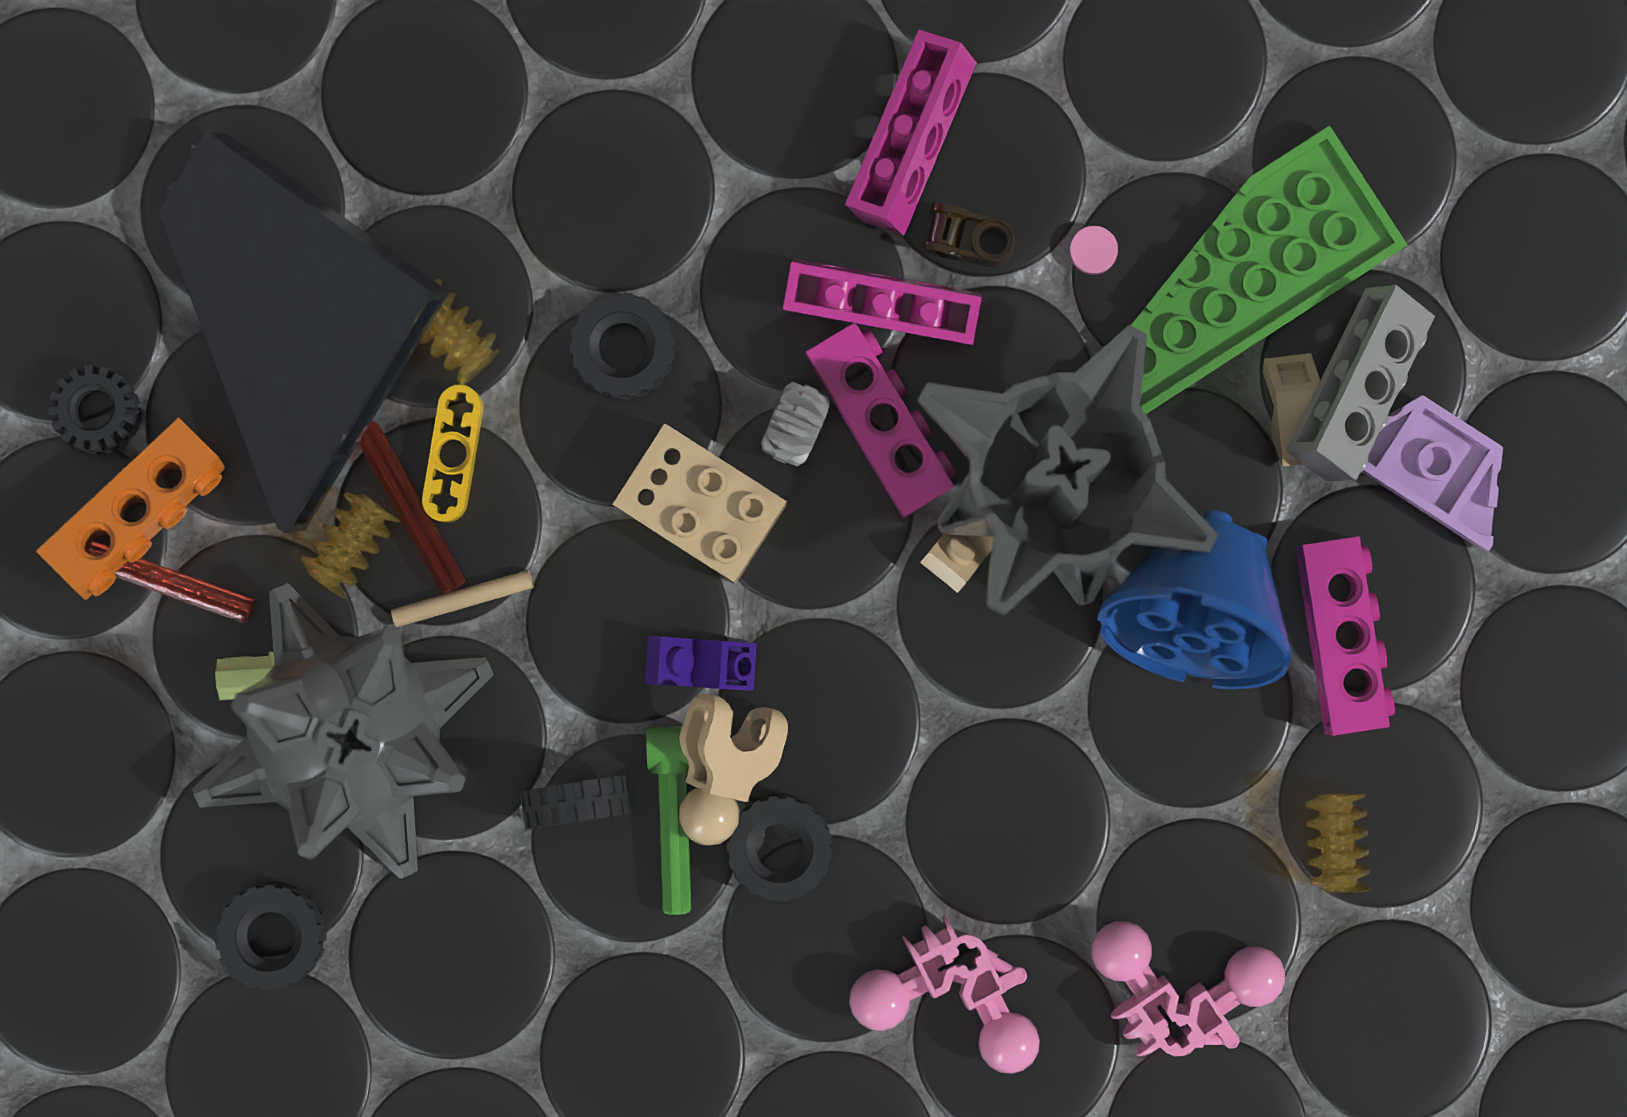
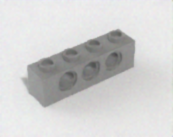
M1397 285L1365 288L1286 451L1326 481L1357 480L1359 474L1368 463V455L1379 432L1387 424L1388 413L1399 391L1407 382L1411 365L1418 351L1427 340V332L1435 316Z

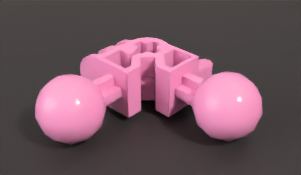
M945 915L942 917L945 929L936 934H933L925 925L921 927L922 941L911 945L905 936L902 937L915 964L914 967L898 975L889 970L881 969L866 972L856 980L851 989L849 1004L852 1014L857 1021L870 1030L885 1031L896 1027L904 1020L909 1011L911 1000L929 992L932 998H936L950 990L952 981L961 983L959 995L968 1010L976 1008L984 1024L980 1032L979 1048L982 1058L989 1067L1000 1073H1017L1030 1066L1039 1053L1040 1039L1036 1027L1025 1016L1010 1012L1001 996L1006 990L1025 982L1027 979L1026 971L1021 967H1014L997 957L998 954L987 949L985 944L975 936L966 934L956 935ZM963 943L969 949L976 948L978 954L972 957L974 966L970 969L963 964H951L944 968L943 971H938L940 966L953 962V959L959 955L957 946ZM996 971L1002 973L1003 975L998 976Z
M1115 921L1105 925L1096 934L1091 945V957L1096 969L1106 978L1114 981H1125L1134 994L1114 1009L1111 1013V1018H1127L1129 1022L1123 1030V1035L1126 1039L1138 1037L1141 1039L1142 1042L1136 1050V1055L1139 1057L1147 1055L1160 1047L1172 1056L1187 1055L1195 1048H1203L1204 1045H1225L1227 1048H1235L1238 1046L1240 1038L1233 1031L1224 1015L1239 1004L1248 1007H1261L1272 1003L1282 992L1285 984V969L1281 960L1271 950L1263 947H1247L1237 951L1230 958L1225 969V980L1208 991L1198 982L1186 990L1184 1002L1181 1004L1178 1003L1179 996L1165 976L1162 975L1157 979L1149 967L1152 958V944L1147 933L1140 926L1128 921ZM1158 1005L1162 1006L1172 1022L1175 1021L1177 1025L1181 1026L1183 1035L1180 1038L1175 1039L1170 1034L1167 1027L1168 1023L1157 1009Z

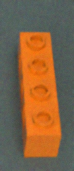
M177 418L36 552L82 598L87 600L92 594L99 596L116 580L114 573L127 561L131 563L137 561L150 549L152 545L150 539L163 527L170 529L185 516L187 512L186 505L198 494L205 496L219 484L222 479L220 473L226 467L220 458L180 418ZM170 470L182 471V478L178 485L170 489L160 487V479L164 473ZM134 503L146 504V513L143 518L136 522L125 521V512L129 506ZM100 536H109L111 538L109 549L100 556L90 555L89 548L92 541Z

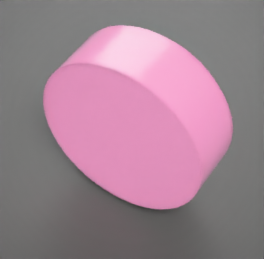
M1088 226L1081 229L1074 236L1070 245L1072 263L1078 270L1089 275H1098L1110 269L1118 253L1115 237L1110 231L1100 226Z

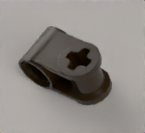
M939 202L932 203L930 210L934 213L928 240L922 242L920 250L945 259L962 260L994 268L1004 265L1011 258L1014 251L1015 236L1012 228L1006 222L972 213L958 206ZM948 223H951L947 239L943 240L946 226ZM989 232H997L1005 238L1007 245L1001 253L988 254L980 247L979 241L981 237Z

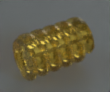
M441 278L433 280L440 286L443 282ZM452 291L448 294L419 343L426 344L434 340L430 354L434 358L447 354L443 364L444 368L447 371H453L461 367L457 381L464 385L477 376L496 357L499 349L496 351L491 349L497 336L495 332H491L481 338L477 335L483 323L481 318L469 324L464 322L470 309L468 305H464L454 311L450 308L456 296V293Z
M346 492L343 496L352 507L351 510L334 508L332 511L341 523L339 527L325 523L322 526L330 540L328 542L315 539L311 541V545L319 554L318 557L313 558L302 555L299 558L312 578L344 599L347 598V595L340 586V583L354 586L358 582L357 577L350 568L366 570L369 567L367 560L362 555V551L372 554H378L380 551L379 546L372 537H390L391 532L383 521L388 520L396 523L401 521L390 511L364 494L357 495Z
M1366 793L1321 794L1317 798L1305 802V808L1319 812V817L1306 822V827L1320 831V836L1307 841V846L1321 850L1320 856L1308 860L1309 866L1322 869L1321 875L1309 879L1310 885L1322 888L1324 892L1332 893L1371 890L1369 885L1357 881V879L1370 874V867L1356 862L1357 859L1369 854V848L1355 843L1356 840L1368 835V829L1354 824V821L1367 816V810L1353 805L1354 801L1364 798Z

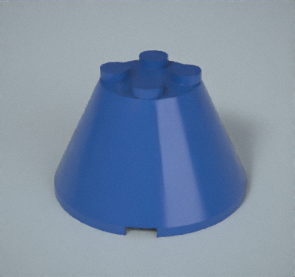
M1209 510L1204 513L1203 519L1218 534L1209 553L1154 546L1100 607L1097 618L1102 624L1100 635L1115 652L1145 670L1184 683L1186 675L1213 679L1212 688L1248 689L1265 686L1277 681L1287 672L1289 667L1291 649L1266 553L1267 539L1260 534L1250 532L1241 526L1233 524L1232 517L1225 512Z

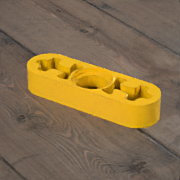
M453 385L447 388L439 398L422 496L425 512L432 519L445 523L456 521L466 511L483 416L481 397L476 391L466 385ZM460 394H466V401L474 407L472 413L467 412L462 416L461 428H471L469 437L458 432L443 433L444 424L447 423L452 427L455 425L456 414L448 409L450 401H458ZM450 440L460 441L466 448L464 462L454 468L445 466L440 459L441 447ZM437 470L450 476L463 475L462 484L454 481L451 482L450 495L458 498V503L456 507H448L446 514H440V506L433 503V496L442 495L445 480H435Z

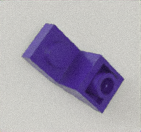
M648 636L645 684L754 691L757 643Z

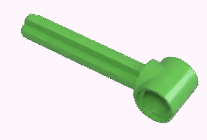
M682 726L647 727L646 731L648 770H651L653 774H658L662 904L664 913L669 915H681L691 911L689 837L684 833L679 822L680 805L687 795V783L685 781L689 770L688 760L682 752L679 739Z

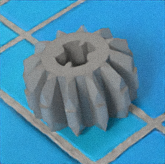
M792 382L787 385L779 398L761 441L762 451L784 464L790 463L799 466L804 463L812 450L830 406L829 398L819 393L818 389L806 384L803 386Z

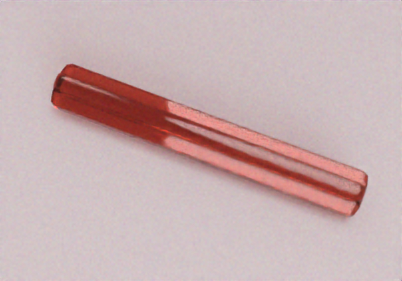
M371 421L360 439L359 445L440 591L450 593L461 587L465 583V579L433 521L425 512L418 494L379 424Z
M92 541L89 553L92 556H100L109 547ZM141 558L133 563L127 561L114 573L116 578L238 622H247L254 608V600L252 598Z

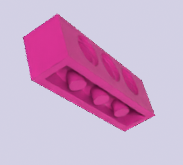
M918 30L845 203L862 222L902 236L905 235L977 63L961 42Z
M794 259L790 266L783 310L973 345L982 293Z
M853 323L806 351V357L904 519L952 490L954 485L950 479L956 476V472L943 451L934 454L925 439L932 434L927 423L918 410L911 414L901 399L902 396L907 394V391L893 369L885 372L876 356L883 352L870 329L867 328L861 332L857 324ZM861 365L870 370L873 382L867 389L854 390L848 386L845 374L851 367ZM879 406L890 407L897 415L896 426L885 432L875 429L870 422L871 412ZM913 447L920 453L922 463L918 470L907 473L901 471L896 466L894 456L900 448Z
M1360 536L1296 546L1295 551L1324 733L1334 736L1390 727L1388 716L1395 714V705L1390 687L1384 688L1381 669L1387 668V655L1383 641L1376 640L1373 621H1379L1380 612L1376 594L1374 592L1369 593L1366 574L1372 573V561L1368 546H1361ZM1337 574L1344 576L1350 584V593L1342 602L1333 599L1328 590L1331 578ZM1346 621L1353 624L1358 633L1356 643L1349 649L1341 647L1336 639L1337 628ZM1352 669L1359 670L1365 678V687L1356 696L1349 695L1343 684L1345 675Z

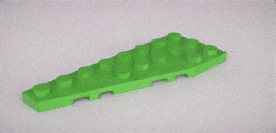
M1330 126L1250 176L1131 324L1134 328L1147 334L1140 407L1145 414L1408 245Z

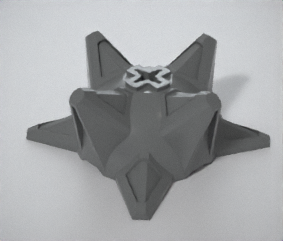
M1128 325L1076 373L1057 372L1026 382L1005 387L1003 394L927 383L922 391L918 402L970 459L968 476L936 521L940 532L946 535L993 537L987 606L1001 614H1006L1052 571H1054L1077 604L1082 606L1092 603L1119 553L1131 543L1205 553L1210 552L1218 534L1165 479V461L1151 421L1140 407L1147 340L1146 333Z
M289 583L276 587L269 591L274 666L262 680L237 693L231 705L236 714L246 724L247 736L192 788L194 797L200 808L278 802L288 810L299 855L309 859L317 856L338 834L348 827L399 879L405 878L418 871L413 797L461 791L466 779L440 743V728L493 676L492 669L486 657L410 662L403 654L400 631L390 627H385L359 637L340 636ZM348 729L352 730L355 733L353 735L357 739H347L344 744L335 735L337 733L346 734Z

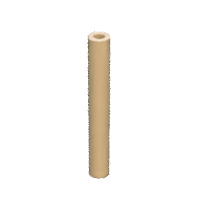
M525 570L391 609V614L397 628L532 589L534 585L530 571Z

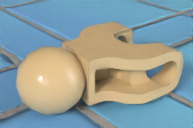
M708 693L700 694L692 700L679 736L682 752L689 764L685 782L696 787L685 796L680 805L679 812L681 827L692 841L701 845H716L728 839L735 831L739 822V807L736 800L748 802L754 785L769 776L779 765L788 733L787 720L779 710L765 707L755 708L747 714L739 732L730 738L733 717L730 705L721 697Z

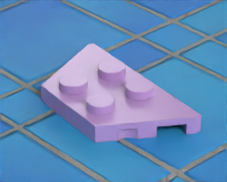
M1424 395L1388 414L1387 424L1379 432L1368 455V463L1362 473L1482 551L1487 552L1493 546L1494 536H1491L1494 508L1497 507L1499 491L1497 475L1501 470L1503 447Z

